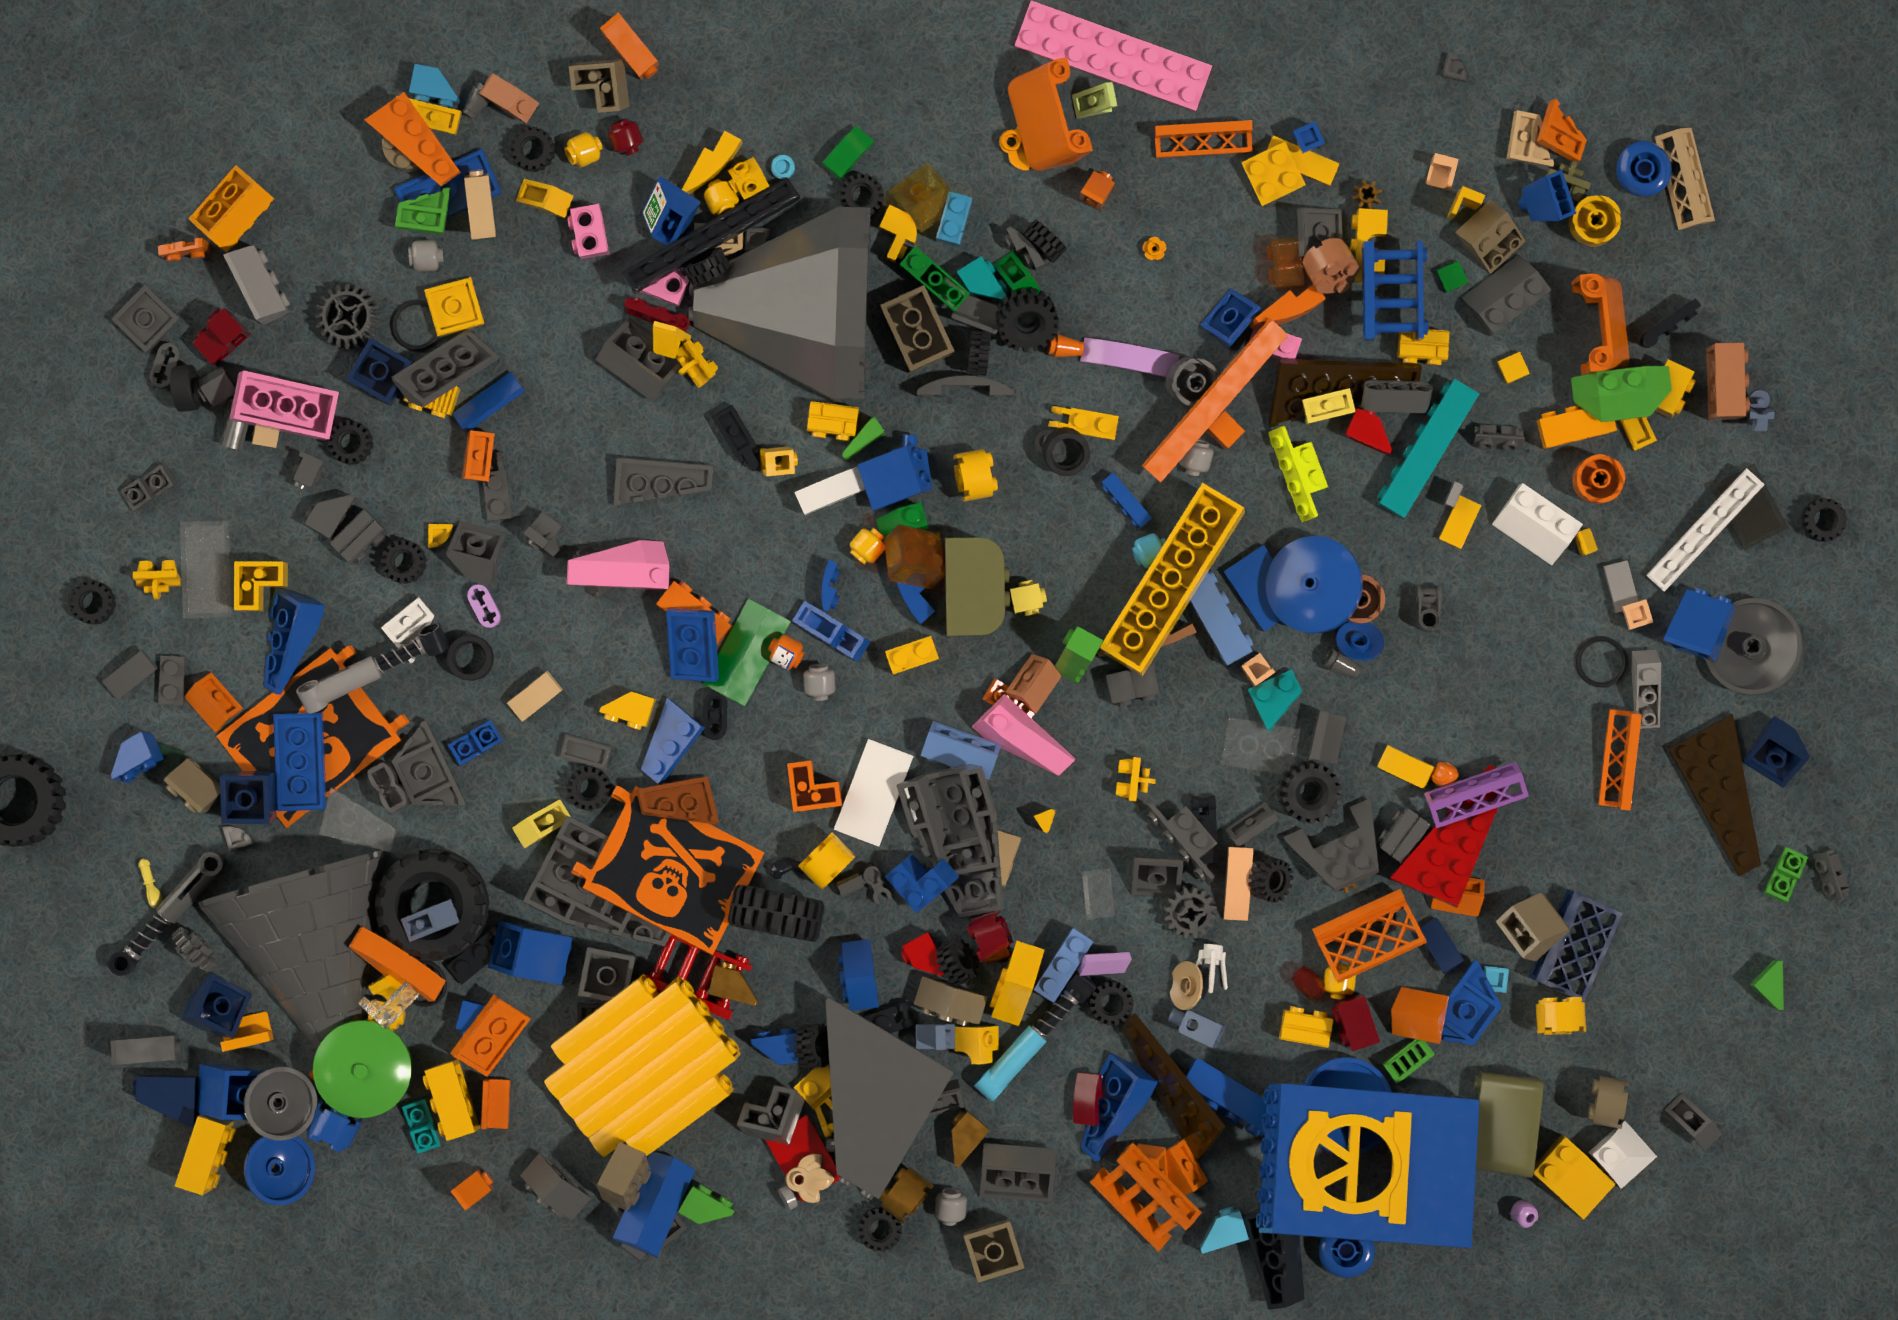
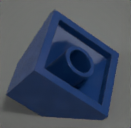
M1774 716L1759 734L1744 758L1743 763L1784 788L1808 761L1810 755L1795 728Z
M209 974L190 997L181 1020L200 1030L234 1038L252 994L213 974Z

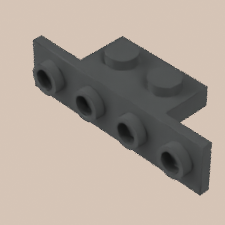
M1153 803L1149 804L1146 809L1148 820L1154 826L1158 825L1163 831L1164 839L1170 845L1174 844L1179 850L1178 855L1185 863L1189 862L1192 865L1196 877L1201 882L1205 881L1209 885L1215 876L1200 858L1214 848L1217 842L1187 807H1184L1167 821Z

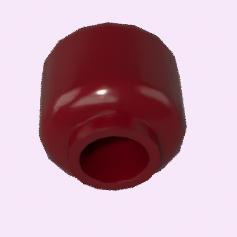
M625 118L610 125L612 129L609 130L608 137L615 152H624L628 156L639 151L638 146L642 144L643 137L635 121H629L628 118Z

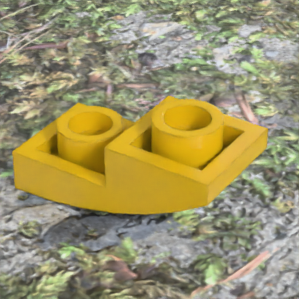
M1387 745L1377 766L1425 789L1435 768L1391 745Z

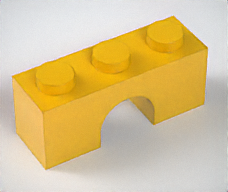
M1359 208L1356 215H1352L1351 229H1356L1355 239H1351L1350 251L1354 253V258L1360 266V271L1353 280L1354 284H1362V244L1372 237H1385L1387 234L1388 210ZM1385 260L1374 262V272L1384 274Z

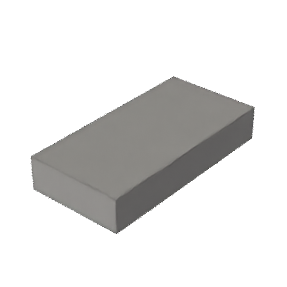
M1628 560L1603 566L1615 613L1623 612L1622 606L1638 602Z

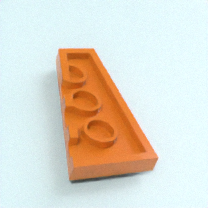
M405 92L364 119L440 186L461 173Z

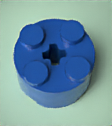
M318 1100L313 1120L307 1128V1137L317 1142H320V1140L327 1142L329 1147L337 1152H342L344 1148H350L362 1124V1118L356 1120L354 1117L341 1114L329 1105L323 1104L324 1100Z

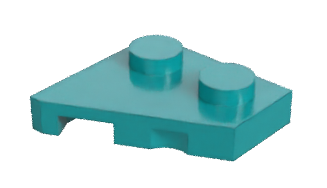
M1292 669L1248 689L1267 732L1272 731L1277 721L1285 715L1291 704L1302 694V689Z

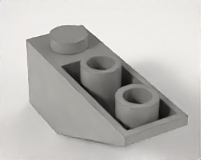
M1656 650L1632 651L1634 711L1642 714L1640 729L1660 727L1661 660Z

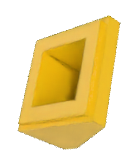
M1590 528L1577 532L1574 539L1580 555L1584 556L1598 550Z

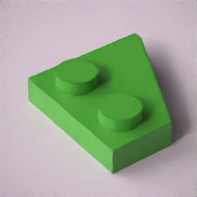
M443 188V191L431 195L419 196L415 200L409 199L398 204L395 228L444 235L451 194L450 188Z

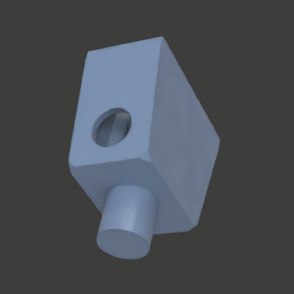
M1173 1008L1168 1022L1179 1026V1033L1211 1048H1217L1226 1029L1225 1025L1192 1010H1187L1184 1013ZM1192 1021L1198 1022L1196 1030L1190 1028Z

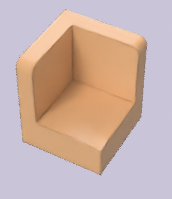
M1435 153L1432 157L1426 184L1450 190L1459 159Z
M1261 653L1240 666L1253 686L1258 685L1275 673Z

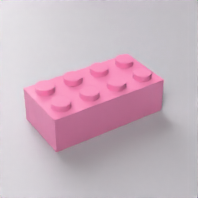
M241 371L238 374L229 420L326 441L330 439L339 392Z

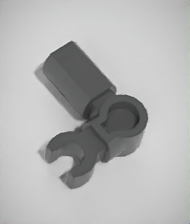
M875 865L865 867L860 875L857 872L836 882L842 897L864 888V884L867 883L869 889L874 890L873 899L876 904H880L878 894L881 892L886 893L888 899H891L890 890L883 887L882 884L885 881L880 869Z

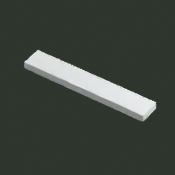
M1746 468L1646 576L1665 592L1765 484Z

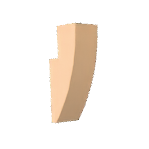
M1228 847L1223 919L1248 921L1251 890L1248 884L1251 882V879L1248 878L1249 874L1252 875L1253 848Z

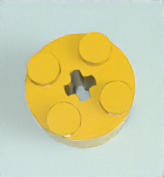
M1589 196L1574 207L1576 214L1570 216L1568 222L1572 236L1579 243L1589 247H1597L1607 243L1617 234L1621 225V213L1617 204L1609 197ZM1598 217L1597 224L1593 225L1591 223L1592 219Z
M984 449L954 454L953 460L958 459V465H954L958 491L964 492L965 497L961 498L962 501L966 502L992 497L993 491L998 490L996 477L991 475L990 467H993L991 452L986 453Z
M832 832L798 867L822 890L856 856Z
M1569 997L1563 999L1562 1002H1558V998L1538 1000V1004H1536L1537 1034H1572V1031L1585 1033V1002H1582V997Z

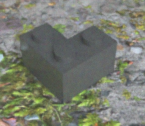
M774 1085L767 1108L744 1102L737 1126L745 1135L789 1145L804 1099L797 1090Z
M540 1153L520 1175L526 1182V1189L532 1194L538 1195L536 1200L545 1208L551 1206V1210L561 1218L565 1215L573 1220L591 1199L578 1183L565 1176L555 1163Z

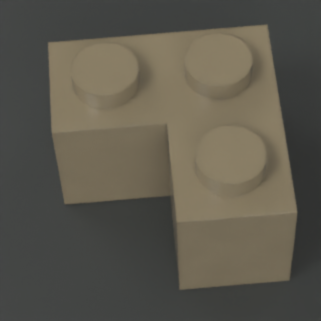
M624 59L578 62L568 66L571 90H595L597 113L621 111L630 107Z
M922 976L914 1004L923 1007V1013L936 1016V1013H938V1018L944 1021L952 1022L954 1018V1022L960 1025L968 1026L969 1022L979 1025L988 997Z

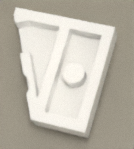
M418 597L384 624L381 629L397 648H400L401 644L407 645L411 643V639L414 640L419 637L418 632L431 624L434 614ZM411 658L408 661L413 663L415 659Z

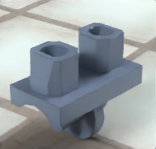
M1756 389L1749 395L1750 409L1749 412H1746L1747 424L1751 426L1752 431H1767L1768 419H1774L1775 412L1769 406L1770 397L1768 393L1762 389Z

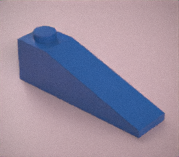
M275 587L269 611V618H274L273 633H268L267 641L271 643L272 654H268L266 657L264 686L278 695H281L319 629L325 607L324 604L313 597L280 587Z
M1113 1053L1109 1054L1099 1073L1102 1078L1103 1096L1098 1099L1099 1124L1095 1126L1086 1125L1081 1149L1097 1162L1146 1105L1158 1083L1146 1070Z

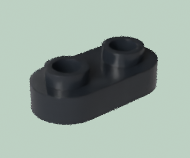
M710 692L703 700V726L705 727L703 733L711 740H719L727 732L728 702L726 697L719 692ZM714 699L720 701V706L716 709L711 706V702ZM714 723L720 726L717 733L711 731V725Z

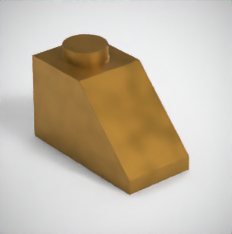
M722 961L721 965L716 964L708 994L756 1006L758 998L741 970L735 969L736 964Z
M968 1110L964 1114L960 1111L951 1122L954 1124L952 1127L954 1164L958 1168L990 1131V1128Z

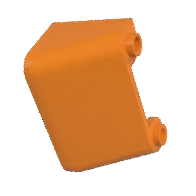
M1067 57L1055 59L1014 78L1008 85V94L1027 162L1036 171L1074 164L1093 151L1090 138L1085 131L1080 129L1068 131L1056 85L1064 83L1070 76V66Z
M1599 274L1579 275L1571 281L1572 294L1581 295L1585 299L1586 304L1598 303L1602 346L1594 348L1589 354L1588 362L1580 365L1581 376L1594 372L1628 368L1630 358L1620 282L1613 277Z

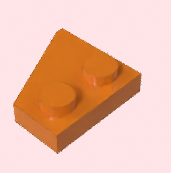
M1557 99L1549 101L1536 142L1570 161L1575 160L1579 162L1587 139L1576 128L1571 117H1565L1558 107L1560 102Z
M195 238V242L185 243V241L160 245L158 246V253L160 257L166 258L167 262L180 261L181 256L190 255V259L205 258L206 253H211L210 243L205 239Z

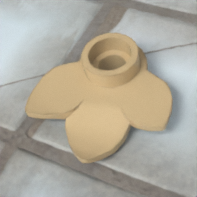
M810 1154L803 1157L798 1167L792 1168L786 1175L787 1186L791 1190L798 1192L801 1199L808 1203L819 1202V1190L828 1188L834 1181L831 1173L820 1168L822 1161L820 1154ZM798 1175L802 1177L800 1184L795 1183V1178Z

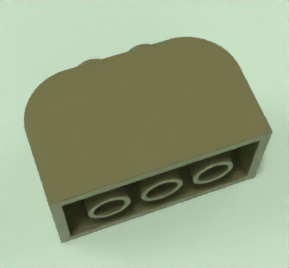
M945 538L947 637L988 636L1001 626L1005 616V607L1010 606V592L1005 591V583H1009V567H1004L1003 553L995 542L986 538Z

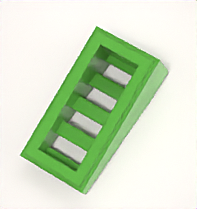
M874 416L843 451L842 456L845 460L848 461L885 435L884 429Z
M1413 1039L1381 1064L1394 1082L1398 1084L1435 1054L1426 1041ZM1419 1044L1426 1055L1422 1057L1414 1046ZM1410 1049L1418 1059L1415 1063L1407 1053ZM1401 1056H1404L1410 1064L1408 1068L1399 1059ZM1395 1061L1403 1071L1400 1074L1392 1065Z

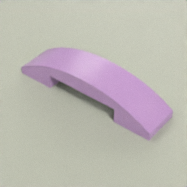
M1084 338V351L1080 362L1101 366L1106 365L1166 378L1170 367L1179 360V355L1125 343Z

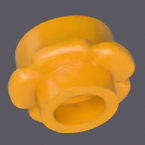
M1151 237L1148 241L1144 242L1142 250L1145 252L1144 255L1147 259L1160 260L1165 255L1166 244L1164 241H1160L1158 237ZM1152 247H1156L1157 250L1153 251Z

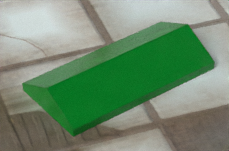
M748 599L718 654L719 680L717 682L704 681L703 684L746 706L770 661L771 652L768 651L772 640L774 638L779 640L785 634L791 621Z

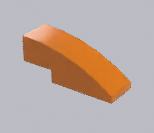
M1311 285L1298 297L1290 290L1258 315L1249 326L1251 329L1261 328L1269 318L1277 325L1293 321L1309 313L1326 298L1322 293L1317 292L1314 285Z

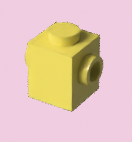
M1033 580L1018 583V588L1010 589L1015 614L1025 612V616L1039 614V609L1043 608L1044 602H1047L1045 589L1039 588V583L1033 584Z

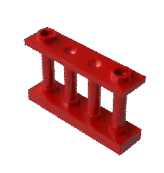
M671 934L665 947L662 948L654 970L650 971L649 974H643L646 978L651 979L655 983L657 990L661 992L670 984L663 980L664 976L662 973L676 940L690 946L677 977L680 976L683 980L687 979L696 955L701 949ZM715 950L698 990L695 989L694 994L708 1006L710 1013L730 1020L734 1012L733 1009H730V999L720 998L716 1002L707 999V992L712 981L716 964L719 965L721 959L736 964L735 969L741 970V972L743 969L751 971L753 965L748 964L750 959L736 954L734 958Z

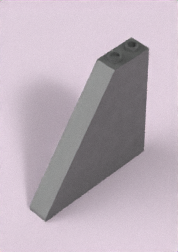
M827 997L825 1004L836 1173L840 1176L838 1180L849 1187L854 1184L861 1188L859 1193L871 1200L873 1197L879 1199L954 1072L832 998Z

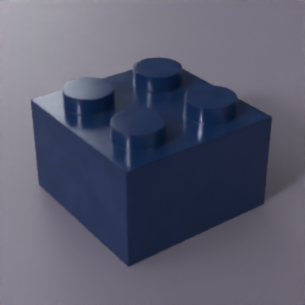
M370 338L346 380L392 406L400 393L399 388L392 380V376L404 370L413 362Z
M227 771L220 775L221 824H270L277 819L275 771Z

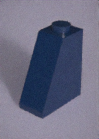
M136 1076V1080L133 1081L132 1093L136 1095L137 1102L187 1126H195L198 1117L196 1104L199 1076Z

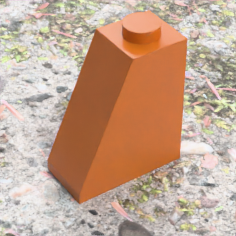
M619 13L600 27L605 39L640 80L644 77L649 79L658 71L656 68L659 66L657 59Z

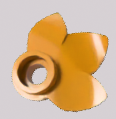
M1018 127L1015 130L1003 132L999 140L1001 149L1008 153L1009 161L1014 167L1028 171L1030 166L1027 162ZM1009 138H1014L1016 140V144L1014 146H1009L1007 144V140Z

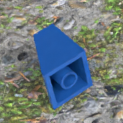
M1694 588V591L1687 589L1665 634L1664 641L1671 648L1716 662L1736 607L1730 604L1732 600L1718 595L1717 599L1707 596L1708 592L1702 589Z
M499 920L488 968L513 977L562 985L573 937Z
M200 1064L196 1113L221 1120H247L244 1112L246 1090L251 1081L265 1070L224 1064Z

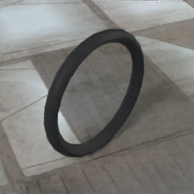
M412 300L404 303L396 310L392 319V332L396 341L404 348L421 351L428 349L438 341L439 337H437V334H435L430 342L421 346H413L404 342L397 332V319L404 309L413 305L429 308L426 301Z
M1599 636L1587 640L1580 647L1576 656V667L1580 677L1586 683L1604 688L1616 684L1622 678L1627 668V657L1623 647L1617 641L1609 637ZM1599 641L1614 645L1619 650L1622 658V667L1618 675L1614 679L1603 683L1589 679L1584 674L1581 666V657L1584 650L1590 644Z
M418 960L422 964H427L434 968L439 976L446 981L444 972L437 964L432 961ZM447 981L435 1001L421 1002L413 999L411 996L407 997L406 1000L416 1006H433L444 997L447 990Z

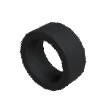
M193 365L174 366L171 369V394L178 412L198 410L200 407L201 396L197 391L200 388L199 378Z
M1063 427L1054 430L1047 436L1043 443L1042 454L1044 461L1054 473L1060 476H1071L1078 474L1085 468L1089 462L1090 449L1080 432L1073 428ZM1067 438L1076 441L1080 448L1077 460L1068 465L1058 464L1052 456L1055 444Z
M465 635L458 637L451 643L447 651L446 661L450 671L456 677L462 680L475 681L482 679L490 672L494 662L492 647L486 640L479 636ZM475 644L483 650L485 656L484 663L477 671L466 672L458 666L456 654L463 645Z

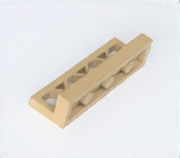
M1680 128L1656 136V143L1668 155L1671 166L1675 160L1680 164L1681 168L1678 176L1672 173L1667 185L1678 230L1715 221L1692 128ZM1673 137L1675 144L1672 153L1666 150L1664 143L1665 139ZM1680 184L1686 188L1687 193L1684 199L1678 197L1677 194ZM1687 207L1692 211L1694 220L1685 223L1683 212Z

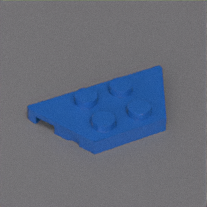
M1474 959L1448 995L1449 1000L1441 1037L1443 1041L1475 1045L1502 1007L1476 959Z

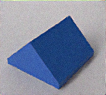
M1230 289L1200 326L1229 349L1262 308L1233 289Z

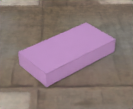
M1130 952L1086 954L1078 967L1079 975L1125 973L1132 960Z

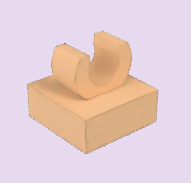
M1646 599L1622 606L1629 630L1653 623Z

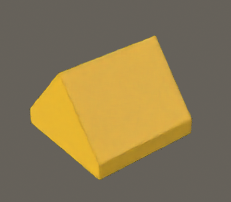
M1053 809L1034 815L1037 823L1045 833H1048L1055 815V810Z

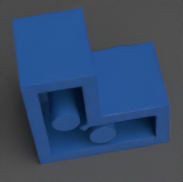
M910 854L889 872L885 878L917 914L956 881L959 876L944 858L927 871L917 858Z
M870 939L841 943L842 953H838L839 968L844 967V971H839L841 986L846 985V987H842L844 1002L849 1001V1007L852 1011L878 1008V993Z

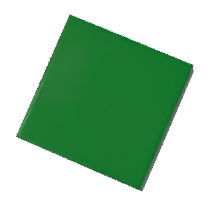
M1459 261L1436 271L1445 293L1469 283Z

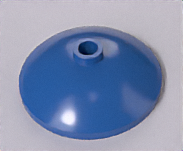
M262 1136L251 1146L245 1158L244 1176L248 1188L255 1197L270 1205H287L299 1200L309 1190L314 1179L315 1161L312 1151L305 1141L298 1136L282 1141L271 1140ZM273 1164L277 1166V1170L274 1173L271 1171Z

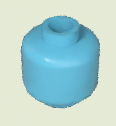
M1152 533L1135 541V547L1131 549L1138 566L1142 565L1146 569L1151 566L1166 542L1165 538L1159 539L1157 534Z

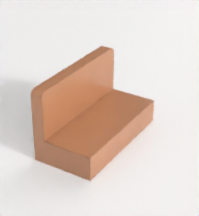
M1031 654L1006 690V693L1010 698L1023 701L1031 712L1037 713L1060 680L1061 674L1049 659Z

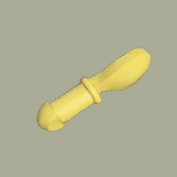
M143 858L138 864L144 880L143 885H146L147 899L150 906L157 908L162 902V894L153 885L155 879H153L150 862Z

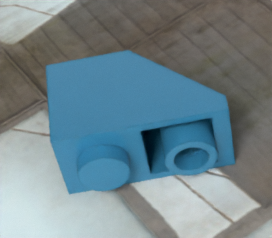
M419 64L414 65L409 93L415 96L414 100L429 103V99L439 101L438 105L452 108L453 104H460V99L439 68Z

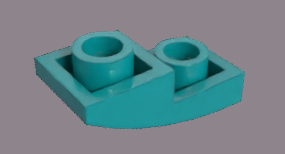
M426 1097L402 1104L417 1153L419 1154L441 1146Z

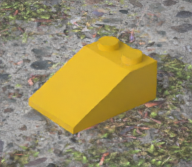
M1562 1134L1535 1163L1533 1174L1583 1220L1616 1185L1610 1177Z

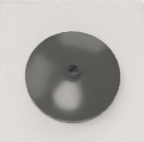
M1748 598L1731 603L1736 607L1718 659L1716 662L1706 659L1711 673L1723 686L1739 694L1756 696L1776 691L1794 676L1802 660L1803 638L1798 624L1787 610L1769 600ZM1758 645L1759 651L1751 652V647Z

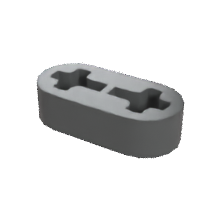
M165 343L158 349L150 373L151 382L158 388L170 386L171 369L179 365L181 351L176 345ZM173 348L172 352L175 353V357H170L166 365L167 357L163 353ZM166 367L165 375L168 379L167 381L163 380L159 384V379L156 378L157 373L161 374L163 368Z

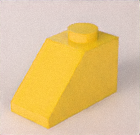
M524 179L516 202L554 216L565 218L570 209L573 195L552 185Z

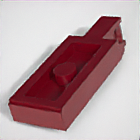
M633 297V299L626 298L624 303V312L626 314L653 324L654 321L675 326L687 332L691 321L686 315L682 313L672 315L668 309L661 306L654 308L646 305V301L637 297Z

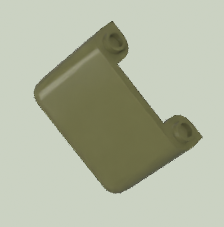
M1480 1071L1479 1076H1475L1474 1090L1478 1091L1479 1096L1477 1170L1533 1177L1543 1099V1080L1536 1077Z

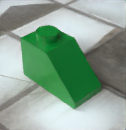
M1013 251L993 264L1010 292L1016 290L1017 293H1021V288L1026 287L1027 292H1030L1031 288H1036L1039 294L1040 288L1033 276Z
M922 502L898 508L876 519L879 532L884 536L882 539L883 543L929 530Z

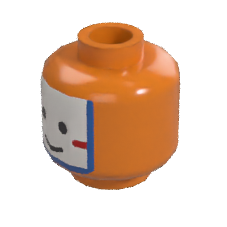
M782 635L779 640L774 638L768 648V651L771 652L770 661L785 670H790L792 667L796 669L805 654L802 651V643L788 635Z

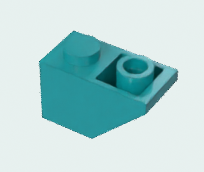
M982 256L957 271L959 279L971 295L1004 302L1003 298L1009 292L1003 281H997L992 274L996 271L989 259L984 261Z

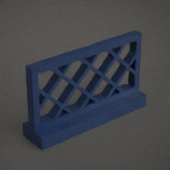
M1567 889L1557 912L1570 929L1572 926L1580 924L1584 936L1572 940L1570 933H1566L1535 962L1529 978L1569 996L1582 997V1001L1585 1002L1623 913L1578 892ZM1585 901L1590 904L1593 914L1582 918L1579 909L1582 902ZM1606 912L1614 914L1611 925L1603 927L1599 915ZM1595 917L1599 929L1588 934L1584 921ZM1601 933L1603 944L1601 947L1593 950L1589 938ZM1585 940L1589 952L1578 956L1574 944ZM1570 946L1574 958L1562 962L1560 952L1563 948ZM1591 955L1594 962L1592 969L1584 972L1580 960ZM1576 962L1580 974L1568 978L1564 966ZM1560 968L1564 980L1556 984L1548 981L1552 971ZM1579 978L1582 979L1584 984L1580 995L1573 992L1570 982ZM1564 984H1566L1567 989H1566V988H1563V987H1561V986L1564 985Z

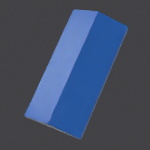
M652 1152L647 1158L651 1171L650 1178L646 1184L642 1183L638 1191L640 1196L634 1206L631 1205L628 1211H624L612 1239L658 1258L695 1169L675 1157Z

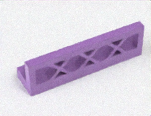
M1516 762L1424 793L1436 828L1529 797L1522 772ZM1519 782L1520 792L1514 794L1506 792L1509 785ZM1488 792L1498 793L1494 801L1487 802L1483 800ZM1465 800L1475 801L1472 808L1468 810L1459 808ZM1445 807L1452 809L1447 817L1438 818L1436 810Z

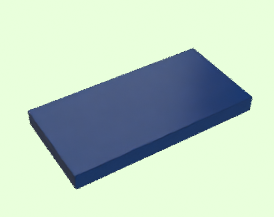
M483 149L453 161L461 173L442 186L427 174H424L394 188L400 202L409 199L415 200L419 196L431 195L443 191V188H450L451 194L447 218L468 209L464 175H469L468 171L482 169L483 173H489L492 198L502 194V191Z
M323 713L273 714L277 811L326 810Z

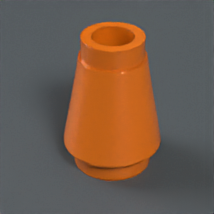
M1056 334L1052 341L1048 340L1047 353L1053 355V357L1083 355L1084 342L1060 334Z

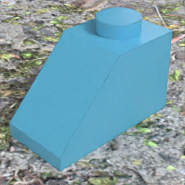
M1228 1207L1219 1211L1220 1215L1215 1216L1200 1245L1202 1254L1249 1239L1239 1209L1234 1210L1233 1207Z

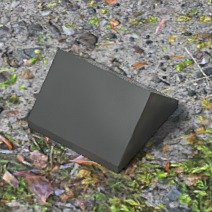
M1133 857L1131 895L1175 897L1173 890L1176 889L1179 893L1181 890L1183 860Z

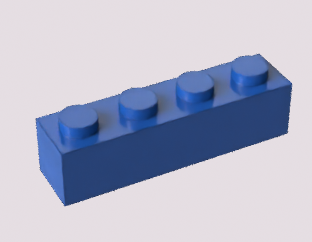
M1114 472L1101 482L1103 484L1101 486L1106 493L1110 492L1113 496L1111 498L1116 505H1121V511L1125 516L1129 515L1132 518L1131 523L1136 528L1139 527L1141 529L1152 519Z

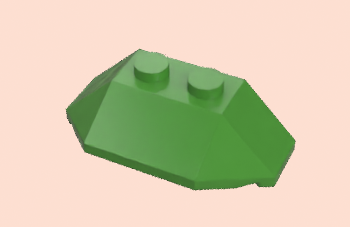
M1642 366L1617 369L1571 378L1574 403L1600 422L1650 417L1672 390L1669 366Z

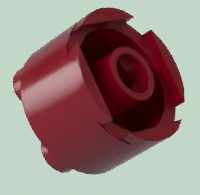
M1000 910L988 912L971 919V924L967 927L971 939H976L979 947L976 949L981 963L986 961L989 965L1010 957L1014 950L1010 948V944L1014 942L1004 917H998V914L1001 913Z

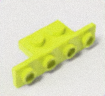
M1285 426L1268 432L1270 443L1276 453L1279 467L1283 472L1288 491L1292 496L1301 522L1317 517L1318 513L1311 493L1327 488L1328 484L1312 442L1293 448Z

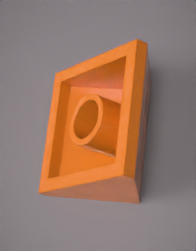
M1401 987L1391 1009L1392 1035L1440 1044L1449 996Z

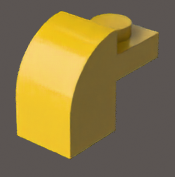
M889 205L879 228L895 236V240L888 252L887 260L896 263L898 258L903 259L908 249V246H905L906 242L915 246L917 230L913 219L906 212Z

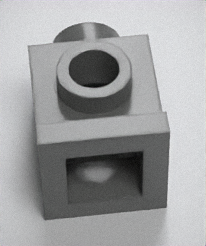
M300 451L299 456L303 458L301 462L298 461L293 469L292 474L295 475L293 485L306 491L308 486L315 489L326 462Z

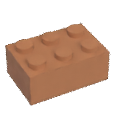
M1715 343L1706 348L1708 420H1738L1745 417L1746 412H1749L1750 400L1749 397H1746L1745 389L1749 387V374L1745 373V363H1748V349H1744V343Z

